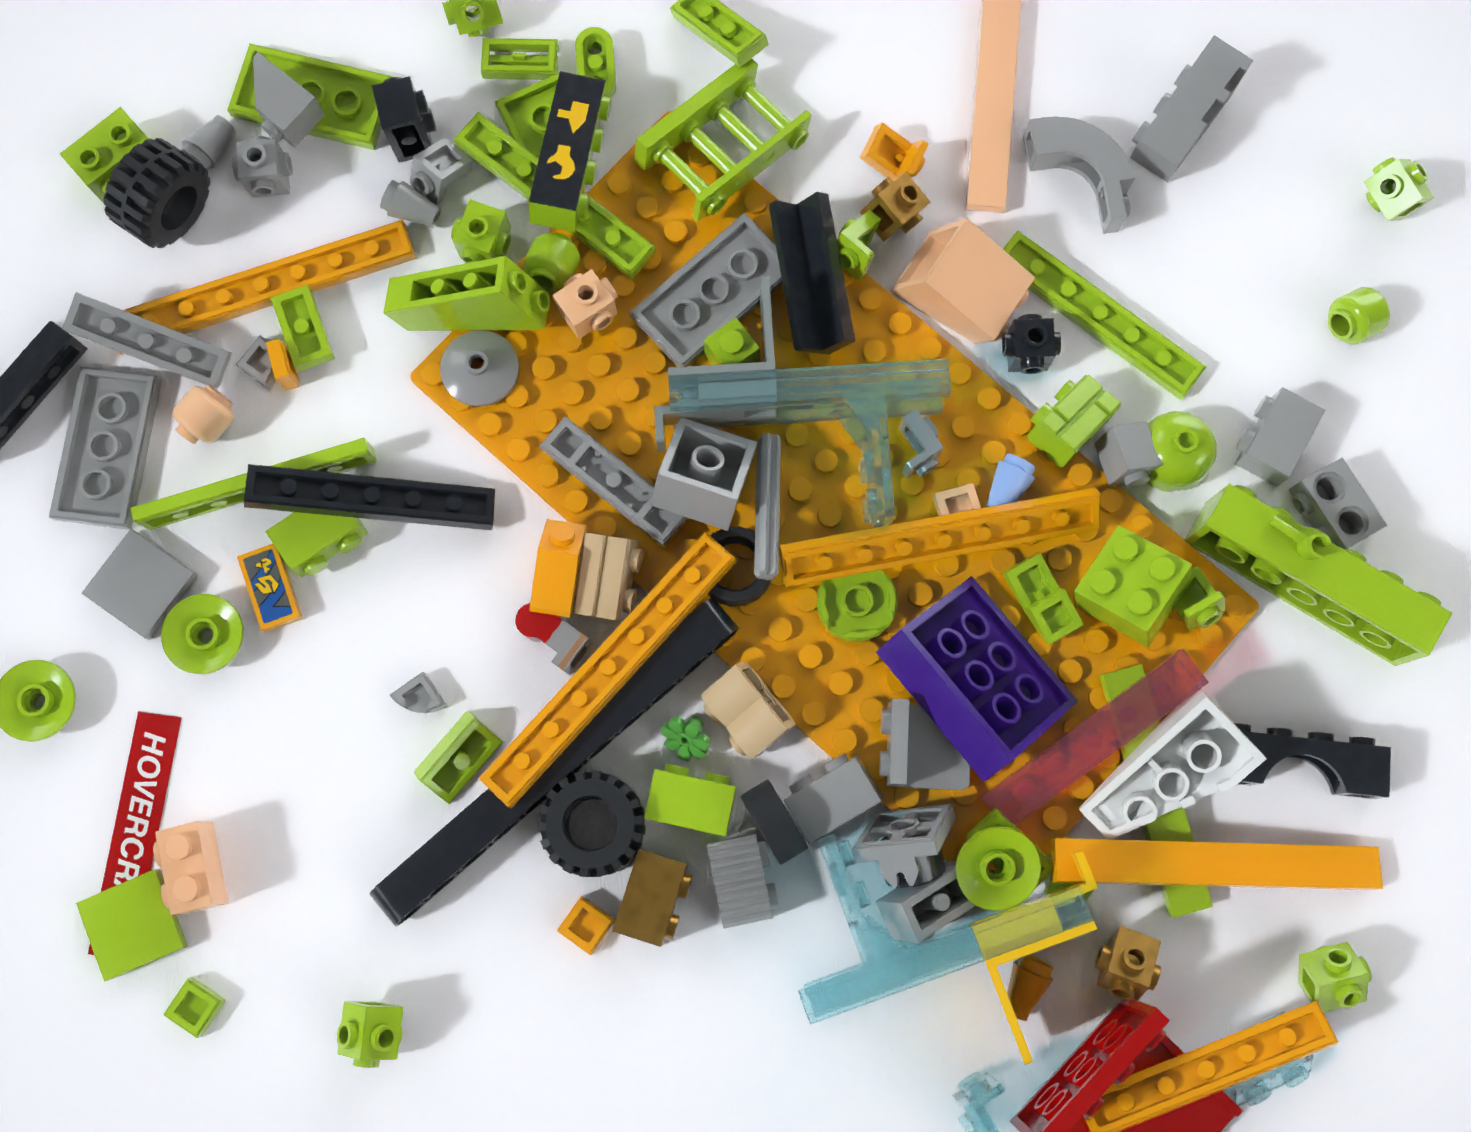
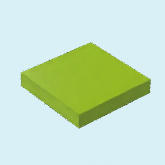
M559 73L494 101L510 136L537 157L540 156Z
M160 869L149 871L76 903L104 982L188 947L177 915H170V910L163 904L161 886L164 884V879Z

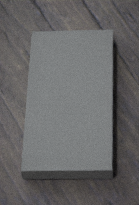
M743 213L629 312L630 317L677 367L690 366L705 353V338L735 317L740 322L760 304L761 277H769L770 295L782 285L775 243L746 213Z
M80 366L49 518L54 521L132 529L133 517L130 508L137 506L162 382L161 378L157 375Z

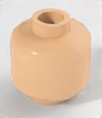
M209 384L204 388L193 386L173 409V417L179 423L175 430L192 444H196L199 439L206 443H214L234 419V413L230 409L233 403Z

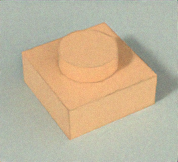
M973 483L935 493L933 496L938 516L981 508Z

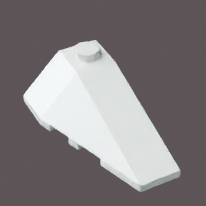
M1198 688L1167 715L1079 807V810L1107 839H1113L1151 823L1157 817L1182 807L1184 809L1196 804L1195 801L1217 791L1221 793L1235 787L1267 758L1233 721Z

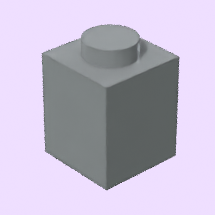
M1147 421L1112 426L1094 443L1109 486L1126 484L1127 488H1133L1143 485L1150 480L1149 475L1163 465L1153 446L1152 434Z

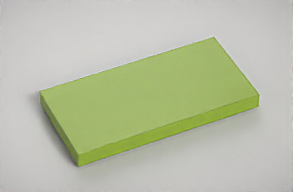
M249 43L227 109L231 117L260 124L264 123L255 108L253 57L259 52L317 99L325 116L308 135L375 150L382 127L372 85L383 83L384 80L393 76Z

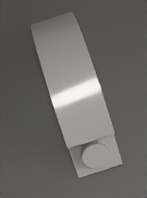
M1058 116L1030 119L1023 136L1029 171L1062 168L1081 175L1091 185L1095 193L1103 234L1118 232L1130 214V201L1127 192L1135 180L1133 168L1122 148L1103 130L1082 120Z

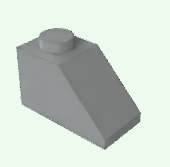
M258 52L253 57L255 108L264 121L261 127L270 137L275 138L277 142L284 139L295 148L321 121L325 114L315 96Z

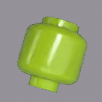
M562 233L540 234L531 244L524 260L523 269L525 273L547 292L552 293L561 290L564 283L574 276L580 262V254L571 239Z
M1360 287L1334 300L1329 307L1328 327L1336 338L1347 344L1356 345L1383 332L1388 326L1390 319L1389 306L1385 298L1378 291L1369 287Z

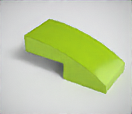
M1035 553L1002 572L1017 601L1046 644L1050 645L1084 625L1066 590L1060 589L1041 553Z

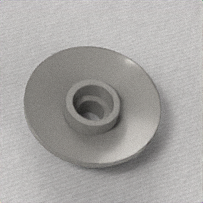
M476 330L460 335L449 344L441 359L440 374L445 388L452 397L463 404L482 407L501 401L511 392L518 379L519 361L514 348L505 338L491 331ZM481 358L484 360L481 368H471V362L474 359Z

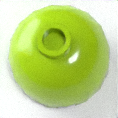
M1172 411L1158 415L1148 423L1152 434L1153 446L1163 464L1149 475L1150 480L1147 482L1149 485L1166 492L1192 489L1209 474L1216 460L1217 443L1212 430L1201 418L1189 412Z

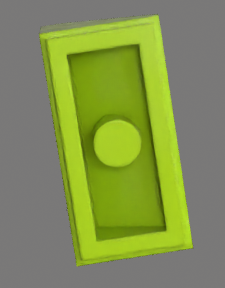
M466 711L415 769L414 774L421 783L450 804L500 747L503 741L474 715Z

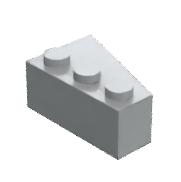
M1214 35L1192 66L1187 64L1174 82L1177 88L1172 95L1166 92L1153 111L1157 115L1153 122L1150 124L1145 121L1132 139L1137 145L1130 158L1168 183L1230 99L1254 60Z

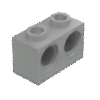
M1343 457L1288 489L1292 495V503L1297 512L1302 516H1306L1313 528L1326 533L1331 542L1342 549H1348L1388 526ZM1317 485L1323 486L1328 491L1329 500L1319 496L1316 489ZM1339 518L1349 523L1351 528L1350 534L1341 530Z

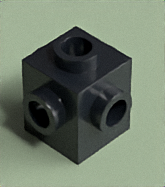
M1038 314L1022 315L1018 319L1013 320L1008 332L1003 333L1002 354L1003 357H1007L1008 372L1038 374L1047 371L1055 357L1059 356L1061 352L1060 332H1054V318L1042 319V316Z

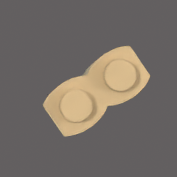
M745 661L735 664L701 694L705 702L704 710L715 723H722L731 735L729 741L732 747L740 755H747L751 759L760 756L796 725L784 706L770 693L760 676Z

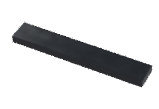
M248 464L244 494V507L481 530H492L494 521L495 489Z

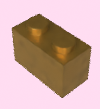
M638 849L612 932L659 947L663 946L665 938L673 940L680 916L673 914L678 897L686 899L693 875L686 873L688 864Z

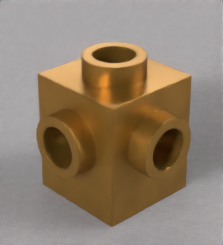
M905 172L894 182L890 177H887L871 191L875 197L859 213L863 215L868 210H871L881 219L876 233L885 242L899 229H902L906 234L921 222L923 218L919 212L931 202L909 174Z
M1120 925L1108 940V944L1101 945L1094 966L1100 970L1097 985L1108 989L1109 994L1121 1000L1133 999L1138 1001L1148 989L1153 991L1161 973V966L1156 965L1161 941Z

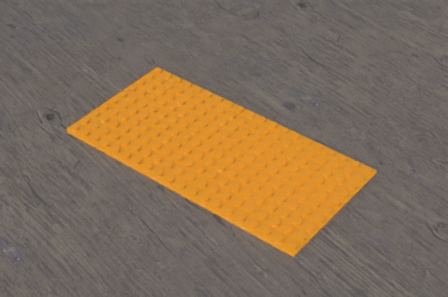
M672 111L666 112L656 123H658ZM683 141L673 149V152L709 186L724 175L691 141ZM635 143L586 194L656 247L654 255L631 280L570 232L552 228L548 232L566 235L578 249L580 262L574 275L578 273L585 274L592 269L600 280L606 277L618 295V298L615 299L617 314L613 316V321L606 328L597 332L592 330L578 339L556 308L552 296L558 292L555 291L550 293V309L547 312L545 329L485 330L505 338L514 348L519 361V375L515 386L505 398L492 405L475 407L459 402L450 395L441 379L440 364L446 348L460 335L476 330L452 331L412 371L410 379L417 388L567 522L586 525V533L639 540L638 549L643 550V563L640 572L634 573L633 581L646 593H649L704 532L711 535L721 529L688 518L663 548L540 449V445L566 416L655 487L657 474L677 424L665 425L666 451L658 452L654 406L679 405V401H673L669 398L671 390L668 368L677 366L633 321L629 312L743 213H746L775 243L769 204L775 200H780L756 180L752 179L729 197L724 207L715 215L708 214L697 222L692 217L696 195L663 163L658 164L656 162L644 171L634 161ZM526 256L517 264L523 271ZM843 270L856 341L829 355L796 351L794 349L782 284L770 295L777 390L776 419L701 423L756 442L764 433L775 434L780 437L779 545L936 517L938 513L933 500L935 493L971 483L974 484L981 508H985L998 461H1003L1007 453L1020 457L1036 467L1032 474L1035 477L1034 481L1018 501L1096 488L1100 493V529L882 569L881 571L887 574L893 581L898 596L897 612L887 630L877 638L863 643L846 642L832 635L821 623L816 606L817 593L822 581L785 587L779 548V573L775 576L774 580H771L769 588L758 600L746 606L734 607L718 603L739 626V630L715 654L730 668L737 663L747 662L763 680L770 693L784 706L794 720L795 726L832 759L844 753L848 759L858 754L883 796L881 803L890 811L945 804L953 805L956 820L941 847L946 861H957L958 854L967 841L966 834L995 806L1049 857L1051 854V840L1066 837L1083 817L1079 807L1124 761L1099 675L1142 664L1159 723H1161L1258 611L1259 604L1257 600L1121 486H1109L1105 473L1080 452L1063 468L1053 463L1046 456L1045 451H1040L1028 440L1027 435L1035 426L1031 421L1034 413L867 273L860 280H856L847 271ZM759 304L740 323L760 347L759 362H764ZM703 353L690 366L712 364L706 358L705 353ZM481 358L474 359L471 362V368H481L484 360ZM917 409L922 418L928 416L935 424L939 433L937 439L944 448L937 459L939 465L922 477L915 473L906 478L902 472L905 463L917 456V453L900 431L899 426L903 416ZM757 445L730 527L740 526L755 531ZM1120 525L1192 564V569L1198 566L1216 592L1221 591L1224 595L1226 611L1222 612V617L1214 624L1206 628L1198 626L1189 631L1175 609H1173L1150 646L1146 647L1077 608L1074 590L1117 526ZM728 544L723 548L732 554L737 562L718 583L730 590H741L750 586L756 579L754 574L755 553L747 546L741 544ZM1035 553L1042 554L1060 589L1066 590L1084 624L1050 645L1046 644L1037 632L1002 574L1003 571ZM972 576L1078 702L1011 763L984 782L970 766V783L964 790L885 787L886 776H879L880 751H887V734H881L880 730L882 709H888V704L892 699H909V704H919L878 656L876 651L902 627ZM706 595L690 613L711 597ZM991 862L988 863V869H997Z

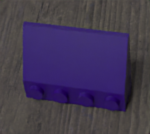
M972 576L902 627L876 651L878 656L983 782L1011 763L1078 702Z

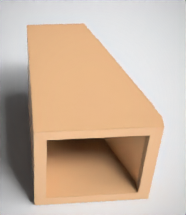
M966 218L930 230L891 289V292L941 324L977 344L995 341L1006 332L1009 326L1007 320L1013 311L1020 307L1029 295L1027 289L1035 277Z

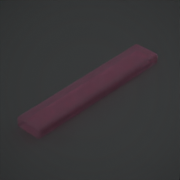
M1179 649L981 795V799L990 811L996 806L1014 825H1017L1204 687L1209 681L1185 650Z

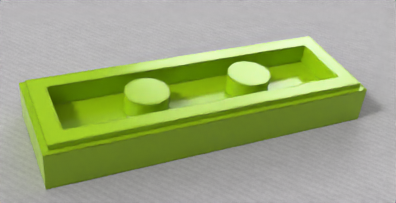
M678 0L670 7L673 18L739 67L743 66L769 45L766 34L719 0Z

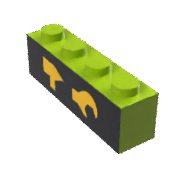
M560 71L529 198L530 224L576 232L579 217L586 218L589 195L584 194L586 184L592 186L594 184L597 162L592 161L593 152H601L604 130L599 129L600 121H608L611 98L605 97L606 80Z

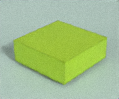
M187 978L163 1015L194 1037L199 1038L203 1036L226 999L195 978Z

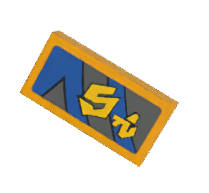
M273 543L237 556L261 631L268 632L303 619L284 559Z

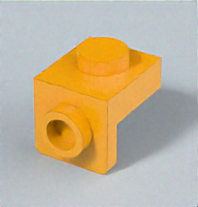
M882 122L874 127L860 159L885 177H890L894 182L905 172L910 177H914L920 172L925 163L923 155L929 144L923 139L910 143Z

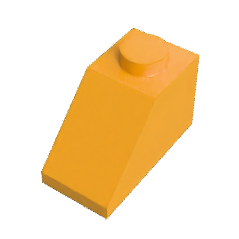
M546 519L537 550L530 612L570 618L574 605L586 525Z

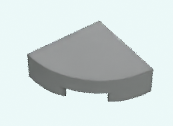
M259 335L237 362L236 366L268 390H271L276 380L266 346L267 340Z
M421 672L390 694V697L397 704L417 713H432L448 706L425 672Z

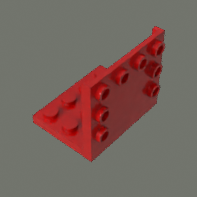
M1133 999L1121 1000L1009 1122L1019 1132H1090L1085 1119L1092 1117L1104 1103L1102 1095L1113 1083L1119 1085L1132 1074L1184 1054L1163 1030L1170 1020L1157 1007ZM1222 1090L1120 1132H1221L1243 1110Z

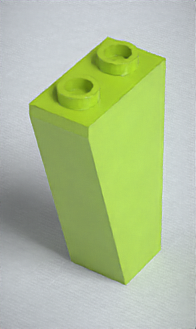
M501 256L389 278L383 313L407 331L541 330L546 327L547 312L550 309V293L507 256Z

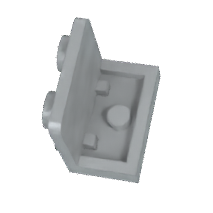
M892 699L888 704V709H882L880 723L881 734H887V751H880L879 776H886L885 787L942 790L966 789L970 783V765L920 705L909 704V699Z

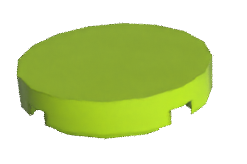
M877 570L823 580L818 589L816 608L821 623L832 635L846 642L863 643L877 638L889 628L897 612L898 596L893 581L887 574Z

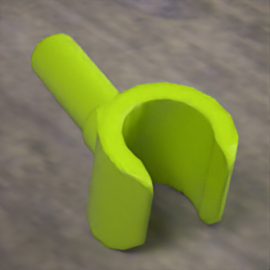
M1276 515L1269 523L1297 543L1298 554L1304 559L1322 558L1319 553L1313 550V541L1321 547L1331 546V540L1327 535L1323 533L1307 535Z

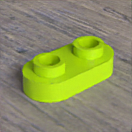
M600 27L586 28L579 33L575 41L577 75L606 80L605 97L612 98L616 92L615 57L612 37L606 30ZM593 49L601 50L597 55L590 54V51Z

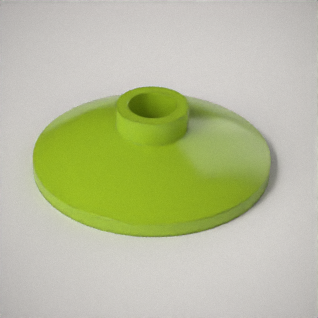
M196 594L181 600L166 616L161 631L162 647L168 659L179 669L192 674H210L227 666L238 654L244 637L243 622L236 608L227 600L213 594ZM211 629L213 631V638L210 642L204 643L202 641V634L206 630Z
M28 660L13 666L1 677L0 728L9 736L29 742L45 740L61 731L70 720L75 709L76 691L70 676L60 666L45 660ZM44 695L45 704L41 709H38L36 707V700L39 696Z
M990 827L974 834L961 848L956 861V879L965 897L974 905L991 911L1008 910L1023 903L1035 890L1041 874L1040 856L1034 844L1023 833L1009 827ZM992 859H1001V864L997 869H988V863Z

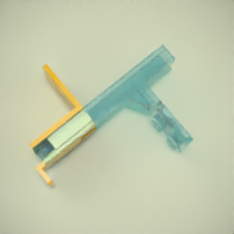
M837 834L818 839V844L862 962L809 981L798 990L810 1025L985 961L1024 1064L1032 1063L1031 1054L997 966L1097 930L1083 894L1097 889L1098 886L1083 850L1071 853L1083 882L1064 887L1021 903L1014 908L999 911L934 935L922 943L905 945L901 940L892 939L890 932L868 914L866 907L870 906L872 901L864 880L858 882L855 880L851 866L857 863H855L849 840L841 841Z

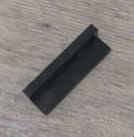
M817 191L797 204L777 200L769 204V211L794 349L796 351L829 355L856 341L829 195Z
M49 321L0 376V449L88 349L53 321Z

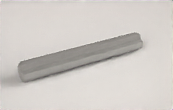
M770 433L762 434L761 438L757 441L754 574L756 578L767 581L774 580L775 576L779 573L781 439L778 435H771Z

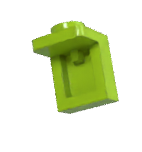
M868 210L857 220L854 217L849 219L841 228L837 240L842 269L847 271L856 280H860L865 276L874 256L873 251L867 246L871 243L881 219L871 210Z
M1197 566L1192 569L1191 584L1174 609L1189 631L1198 626L1206 628L1217 622L1222 617V612L1226 611L1225 597L1221 591L1216 592Z

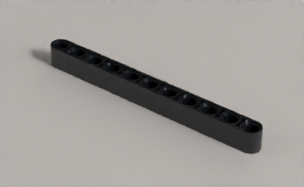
M713 597L706 600L678 625L512 808L507 807L488 788L370 891L369 895L395 927L402 924L548 798L546 796L550 789H555L559 785L558 782L565 777H572L574 773L584 767L730 640L739 630V626Z

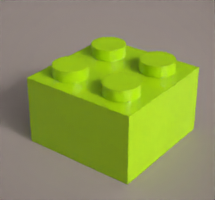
M1118 525L1074 590L1076 606L1142 645L1149 647L1191 584L1192 564Z

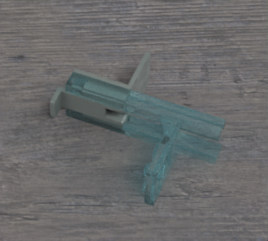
M761 277L760 311L764 362L668 368L670 405L654 406L658 452L666 451L665 425H673L675 430L680 417L713 428L839 420L862 452V460H859L861 484L868 483V489L865 490V499H862L864 523H871V528L891 525L895 517L887 417H902L914 409H917L920 415L941 414L944 409L941 397H949L951 392L949 360L939 359L775 369L769 277Z

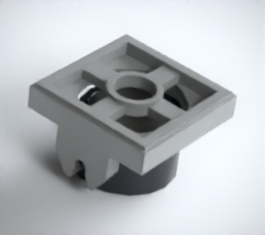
M945 804L875 812L852 848L855 863L878 861L885 883L895 888L917 887L939 878L946 871L941 847L956 820L953 805Z

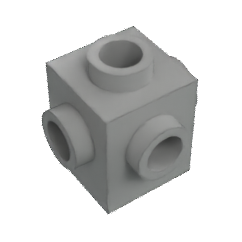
M257 136L249 141L236 142L237 157L232 158L233 174L237 181H241L252 198L290 194L289 176H292L293 172L291 157L288 152L282 150L275 138L270 139L264 136Z

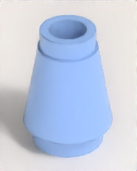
M1007 453L1003 461H998L985 506L991 507L1017 502L1034 481L1035 477L1032 474L1036 467L1020 457Z

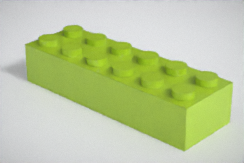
M1229 483L1204 504L1184 539L1196 550L1394 666L1430 656L1452 615L1451 611L1440 606L1441 601L1438 598L1425 592H1416L1403 584L1404 580L1400 576L1387 570L1380 571L1366 563L1367 559L1357 551L1342 549L1332 542L1331 546L1321 547L1313 541V550L1319 553L1322 558L1313 560L1302 558L1298 554L1297 543L1269 524L1275 515L1307 535L1314 533L1327 534L1316 528L1302 526L1293 520V516L1288 511L1277 506L1270 507L1256 499L1257 495L1252 490L1241 485L1233 486Z

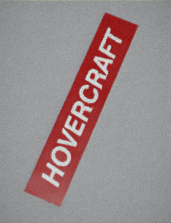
M138 711L101 892L151 871L154 858L153 846L157 842L155 832L159 831L182 717ZM90 944L88 954L94 955Z

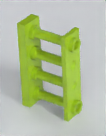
M752 58L741 67L736 64L731 66L636 138L634 161L644 171L656 162L658 164L663 163L696 195L692 217L697 222L708 214L715 215L724 207L729 197L787 151L800 148L809 136L807 131L812 114L805 110L793 121H790L755 88L758 63ZM738 99H745L779 132L764 143L728 107ZM710 120H718L752 153L736 164L701 130V127ZM683 141H691L724 175L709 186L673 152V149Z

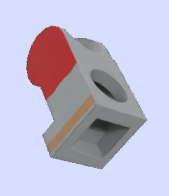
M530 603L523 605L516 614L515 624L519 632L527 639L535 642L542 641L556 651L557 654L551 662L568 675L572 673L593 644L588 637L559 616L530 612Z

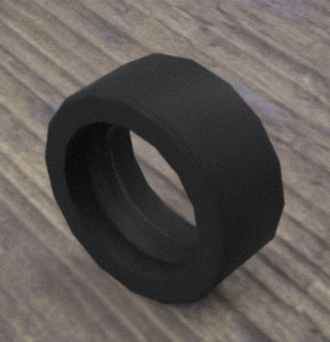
M740 526L729 527L728 531L721 529L710 535L722 547L728 544H741L747 546L755 553V531ZM756 578L750 586L741 590H730L717 583L707 595L713 597L717 603L730 607L746 606L758 600L769 588L771 580L767 581Z
M765 780L740 796L780 865L808 849L805 839L769 780Z

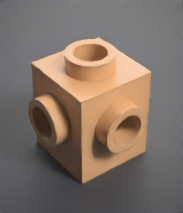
M592 269L585 274L578 273L570 277L564 283L563 288L552 295L558 312L578 339L592 330L597 332L606 328L613 321V316L617 314L615 299L618 298L615 289L606 277L600 280Z

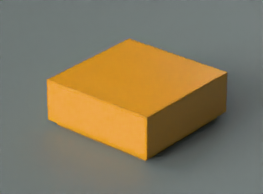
M280 339L266 342L275 380L286 391L299 387L300 381L297 370L293 365L288 347Z
M580 896L557 932L589 955H592L616 919L584 896Z

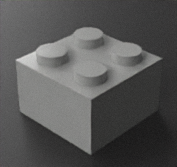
M680 417L657 474L650 506L728 531L757 442Z

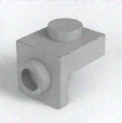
M914 409L902 417L899 426L900 431L917 453V456L905 463L902 472L906 478L915 473L922 477L939 465L937 459L944 448L937 439L939 433L932 420L928 416L922 418L917 409Z

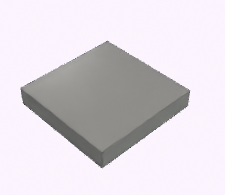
M130 529L81 594L143 638L150 640L198 574L135 530Z

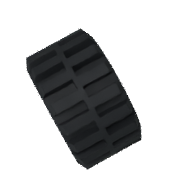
M156 138L155 140L147 139L141 145L137 144L128 154H125L111 173L112 176L107 182L106 194L103 199V204L106 205L104 209L105 214L109 217V220L151 248H164L167 244L171 245L180 237H183L203 211L210 191L208 190L210 186L209 172L201 163L162 138Z
M602 771L576 772L574 776L570 778L565 777L558 782L559 785L555 789H550L547 793L548 799L545 805L541 804L539 810L541 822H537L538 832H541L542 836L540 842L543 850H547L549 853V859L554 864L562 867V870L570 874L579 875L580 877H602L613 874L622 867L627 866L633 860L632 858L638 852V849L641 848L643 835L646 832L645 812L637 794L618 777L603 773ZM590 799L606 802L614 810L617 818V830L613 839L604 847L594 850L585 849L576 844L569 832V819L573 810L581 802Z

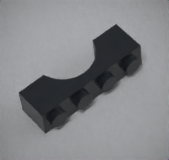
M1234 723L1267 758L1239 782L1238 785L1252 786L1263 784L1272 767L1284 758L1289 757L1301 759L1313 765L1324 776L1332 795L1365 799L1389 798L1391 747L1375 746L1376 739L1349 737L1348 743L1334 741V734L1309 732L1308 738L1293 737V730L1267 728V734L1251 732V725Z

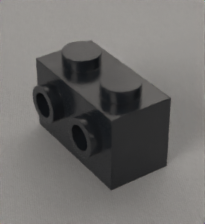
M410 76L404 78L392 77L384 80L383 83L372 85L381 127L399 163L412 160L413 156L433 145L430 132L437 131L431 109L428 108L423 89L416 91Z

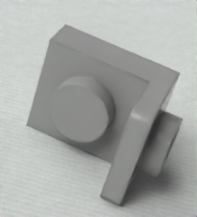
M444 137L413 156L410 184L416 191L437 205L443 201L445 187L471 171L473 159L447 137Z

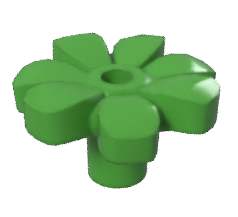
M674 716L670 722H665L661 728L663 736L667 738L663 744L671 751L679 749L678 758L688 762L692 756L697 759L704 758L709 751L708 747L711 744V739L708 735L700 733L704 722L697 716H691L687 723L680 716Z

